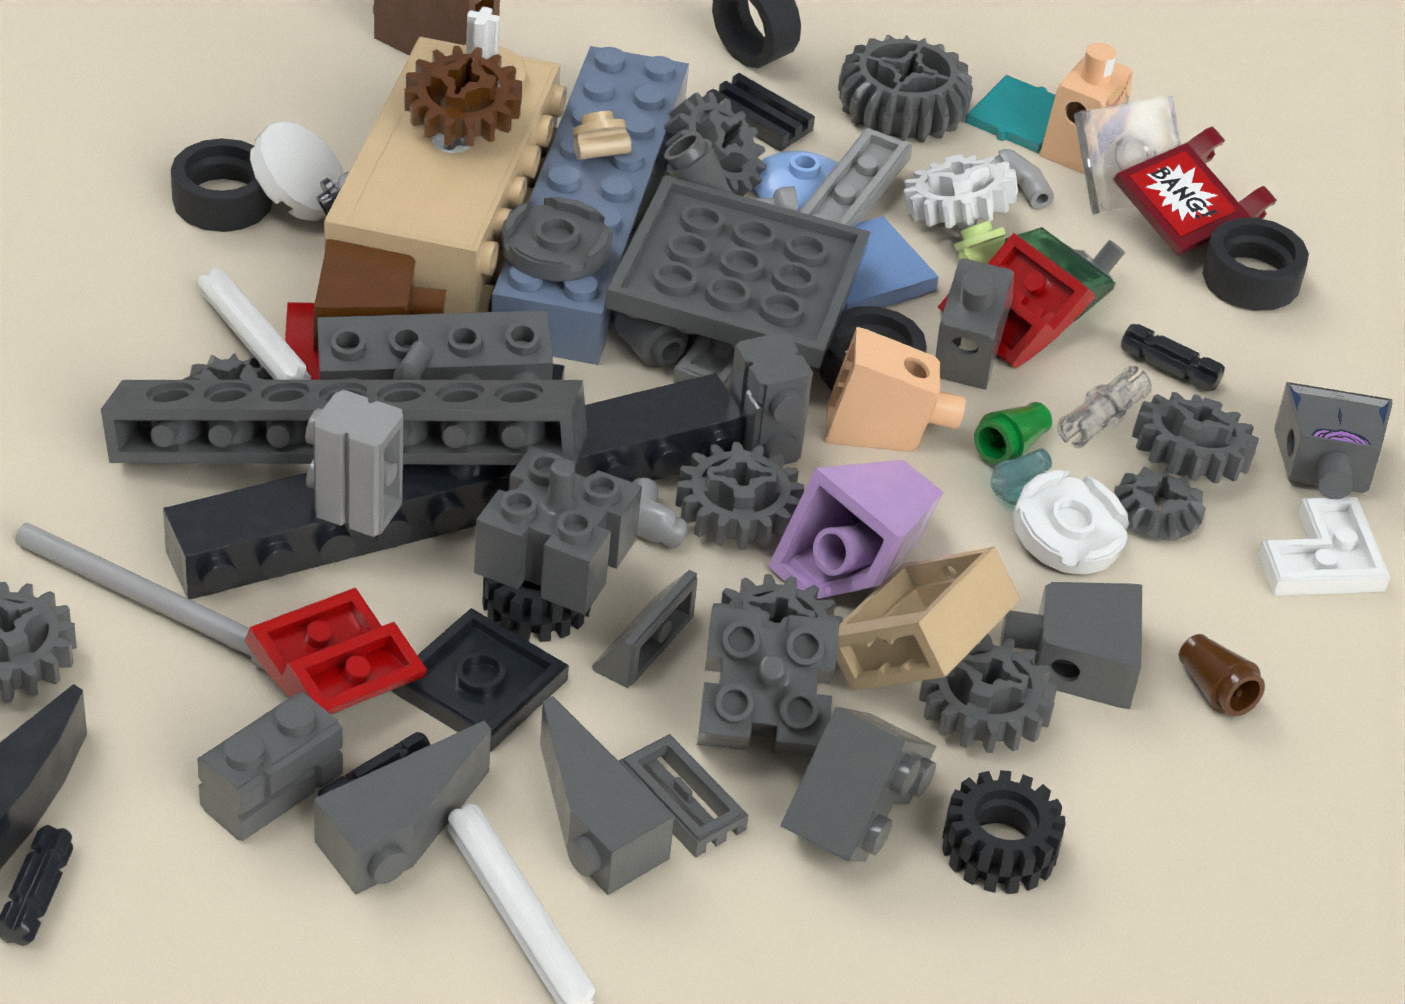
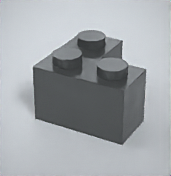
M836 707L780 826L849 862H866L869 854L875 856L880 852L890 834L893 821L887 818L893 803L910 804L913 795L920 797L926 791L936 769V763L930 759L937 746L871 713Z

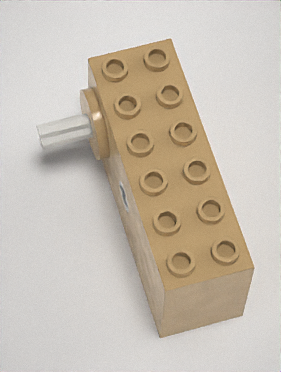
M482 7L480 12L471 10L468 12L467 42L465 45L419 37L324 220V249H326L327 239H333L411 255L416 260L415 287L446 289L445 314L492 311V293L506 260L501 246L503 223L508 218L510 212L518 205L529 202L557 131L558 117H561L564 112L567 98V87L560 85L561 64L518 56L514 52L498 46L499 16L492 15V9L488 7ZM454 46H460L464 54H471L476 47L482 48V57L486 59L495 54L501 55V68L514 66L516 68V80L522 81L520 118L512 119L511 131L509 133L495 129V141L489 143L482 136H477L472 147H467L464 139L457 137L450 146L445 145L444 134L441 133L431 138L425 137L424 124L412 126L410 123V112L405 111L404 108L407 72H415V62L418 59L431 63L432 51L437 49L445 56L452 55Z

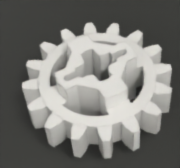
M963 154L949 156L945 158L943 164L933 162L929 164L930 169L927 171L917 170L914 172L915 179L905 181L906 189H904L907 213L912 214L913 221L915 222L925 219L926 226L929 227L945 222L946 228H952L955 224L959 226V229L969 228L977 225V220L980 218L986 221L993 220V213L995 212L1007 213L1009 211L1008 204H1014L1018 201L1015 169H1010L1007 161L996 164L995 157L977 160L976 155H971L967 159L963 157Z

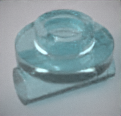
M1040 448L1019 458L999 463L993 469L990 479L993 492L1002 500L1016 505L1024 486L1038 474L1046 473L1047 470L1051 469V457L1045 449Z

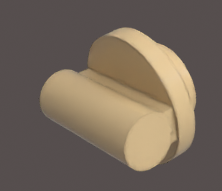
M599 111L583 115L581 117L582 125L573 128L575 138L574 151L577 160L631 152V140L626 131L625 120L614 119L612 111Z

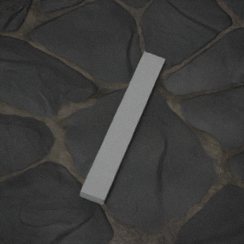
M866 128L799 212L855 227L864 220L911 159L912 144ZM700 335L675 366L673 382L677 383L717 373L730 393L735 346Z

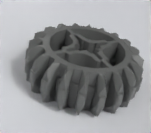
M886 35L884 41L869 38L867 45H855L853 53L846 55L845 63H843L841 74L839 75L838 91H840L839 99L842 102V111L851 114L852 123L865 124V129L870 128L889 136L900 137L902 141H906L907 138H917L919 141L925 142L928 135L942 138L945 131H956L958 123L965 120L966 113L969 111L973 86L971 85L972 76L968 74V65L959 61V54L945 52L943 44H928L926 38L920 41L911 40L908 35L904 39H895L891 35Z

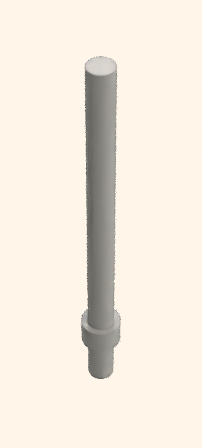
M24 523L19 528L16 534V543L251 656L253 665L264 669L245 643L249 627L37 526Z

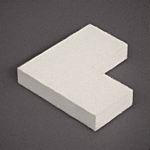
M1344 497L1342 499L1302 498L1298 515L1308 539L1262 540L1258 556L1273 596L1386 592L1391 578L1357 497Z

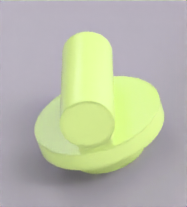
M986 221L961 230L963 241L955 243L954 247L959 254L958 262L960 259H969L988 264L1007 241L1005 237L1006 232L1004 227L993 230L991 221Z

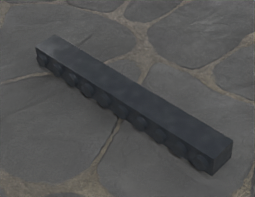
M717 373L585 405L587 437L575 465V473L588 477L599 470L629 482H633L638 478H649L654 481L678 475L682 465L691 466V457L695 452L708 458L711 445H718L724 452L731 451L734 442H740L742 445L745 415ZM403 464L402 505L381 535L378 534L375 537L349 529L348 523L340 526L317 518L314 490L306 485L307 473L164 507L166 553L188 599L223 592L475 527L476 519L497 491H509L510 474L517 465Z

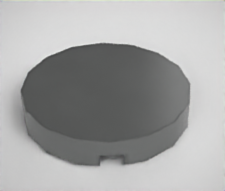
M550 197L544 198V205L531 207V201L518 205L512 210L502 226L501 246L504 257L515 269L533 278L554 282L571 281L595 274L608 262L612 250L613 233L611 227H607L604 224L605 217L594 207L579 200Z

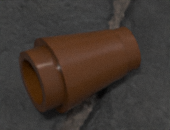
M1204 634L1191 636L1181 646L1178 654L1179 661L1185 666L1215 711L1228 713L1231 716H1241L1251 711L1259 703L1265 691V682L1261 677L1259 667L1255 663L1209 639Z

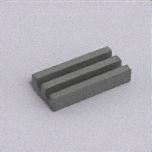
M671 734L619 760L675 816L673 835L695 858L706 852L707 843L712 842L715 846H718L725 842L727 832L732 830L738 835L747 830L748 814ZM662 757L680 777H674L657 758ZM693 791L718 816L714 819L692 796Z

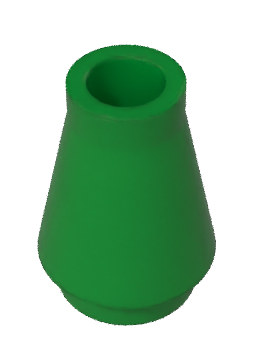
M1031 402L1021 407L989 412L981 418L979 425L975 429V447L980 456L991 464L1012 465L1026 453L1041 435L1050 430L1052 426L1051 413L1040 402Z

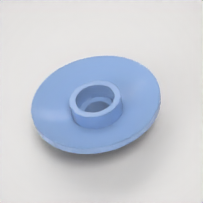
M808 151L776 153L762 160L767 165V169L759 174L763 181L752 190L757 198H773V194L778 188L794 186L797 193L799 212L838 162L827 156Z

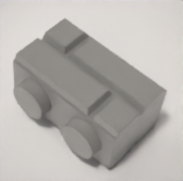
M343 389L336 392L323 409L317 408L313 412L305 434L306 442L314 445V459L308 469L306 485L314 490L317 518L340 526L348 523L349 529L372 537L378 534L381 535L402 505L404 415L402 414V409L379 401L369 403L368 397Z

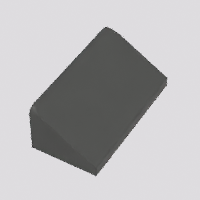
M688 570L657 594L593 663L592 669L594 672L626 688L630 685L632 686L694 617L698 582L697 573Z

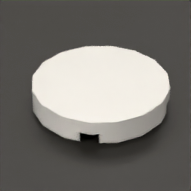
M286 121L268 125L254 140L256 145L250 152V161L256 180L272 201L276 204L283 201L286 205L293 208L288 213L296 218L309 221H318L326 218L327 216L316 196L323 193L320 181L328 177L334 184L338 182L339 177L343 174L341 164L330 147L315 133L305 127Z
M1055 470L1038 474L1024 486L1013 511L1015 532L1026 550L1043 564L1064 573L1088 575L1106 570L1119 558L1128 539L1126 532L1129 526L1128 515L1117 496L1102 483L1088 476H1085L1082 481L1074 477H1068L1071 473L1070 471Z

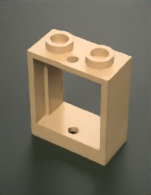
M996 547L903 563L839 624L836 661L851 691L946 677L1021 600Z

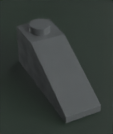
M554 696L544 700L542 704L540 747L570 862L579 874L584 877L590 876L609 895L670 859L675 816Z
M485 721L314 798L315 843L355 895L377 884L389 883L398 878L404 871L414 867L449 823L448 815L454 809H460L489 773L491 728Z

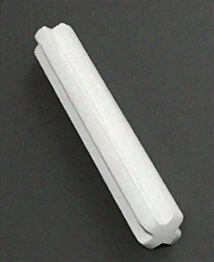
M212 268L208 275H200L198 286L203 290V296L274 380H311L304 362L223 269Z
M469 803L462 809L451 811L448 815V821L450 822L448 825L449 834L556 1004H594L595 986L481 809L477 805Z

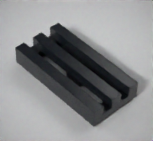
M741 73L732 76V84L724 81L719 85V91L715 89L708 91L714 93L718 104L725 98L730 100L731 111L735 114L743 111L746 114L745 121L749 127L757 129L758 133L755 136L780 151L813 131L814 115Z

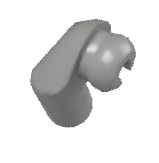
M1012 149L998 151L999 155L995 157L996 164L1007 161L1010 169H1015L1017 183L1030 205L1035 209H1043L1049 206L1054 200V193L1041 170Z
M649 478L634 480L632 483L642 486L637 536L652 543L662 542L668 548L679 546L688 534L687 522L681 517H677L676 511L672 508L658 503L659 488L657 483Z

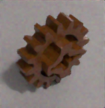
M454 46L452 55L445 56L437 49L432 51L431 63L418 59L415 62V72H407L404 108L405 111L410 112V123L412 126L424 124V136L427 138H431L438 133L444 134V144L449 146L456 137L463 138L467 147L474 145L475 137L482 136L489 143L495 141V129L509 133L511 131L512 119H519L521 116L522 81L516 80V68L514 66L501 68L502 56L499 54H495L488 59L483 58L482 48L476 47L471 54H464L460 46Z

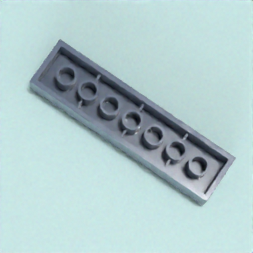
M590 46L529 201H531V207L544 205V198L563 197L579 200L597 209L605 217L604 224L607 227H611L613 233L612 250L608 262L595 274L578 280L554 282L533 278L515 269L506 259L492 293L491 312L548 311L553 357L594 365L599 364L613 323L612 310L604 308L606 291L661 183L666 163L664 154L668 149L665 142L673 137L664 129V125L672 119L669 115L670 111L686 99L689 63L673 61L665 56L651 57L623 52L615 47L601 48ZM599 111H612L614 119L625 120L626 131L631 140L630 153L577 160L574 151L575 138L573 128L582 125L581 117L583 115Z

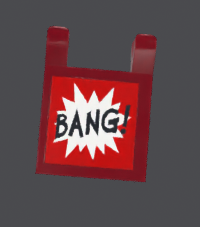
M1212 126L1206 128L1188 142L1117 173L1113 178L1116 185L1177 256L1209 242L1212 232L1224 222L1236 218L1264 219L1267 215L1265 209L1274 205L1277 201L1265 186L1257 188L1239 202L1206 165L1216 155L1214 149L1225 142L1222 135Z

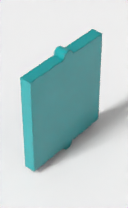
M1005 75L966 115L965 123L996 135V138L1000 141L1008 140L1038 153L1042 148L1055 94L1048 92L1043 86L1035 87Z

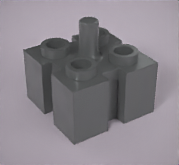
M531 446L510 474L509 491L498 490L476 519L474 573L515 589H519L525 580L541 586V599L585 615L606 585L608 566L617 569L637 540L642 486L599 470L588 477L575 473L576 462Z
M712 606L705 671L720 672L719 683L704 682L697 745L747 750L751 735L774 737L772 753L813 757L831 718L833 696L817 694L818 683L830 684L835 672L840 620L789 615L785 630L762 628L763 612Z

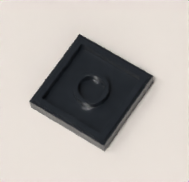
M470 608L418 654V657L427 669L425 676L393 689L392 693L456 732L485 721L491 728V752L539 708L544 700L548 699L568 680L569 665Z

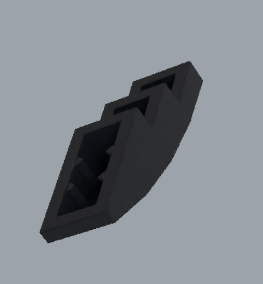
M75 684L71 685L0 742V869L39 823L65 783L86 738L87 725L84 693Z

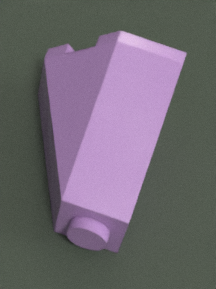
M904 460L815 468L768 567L785 582L790 576L796 577V588L802 591L812 585L819 587L817 599L880 586L918 543L944 492Z

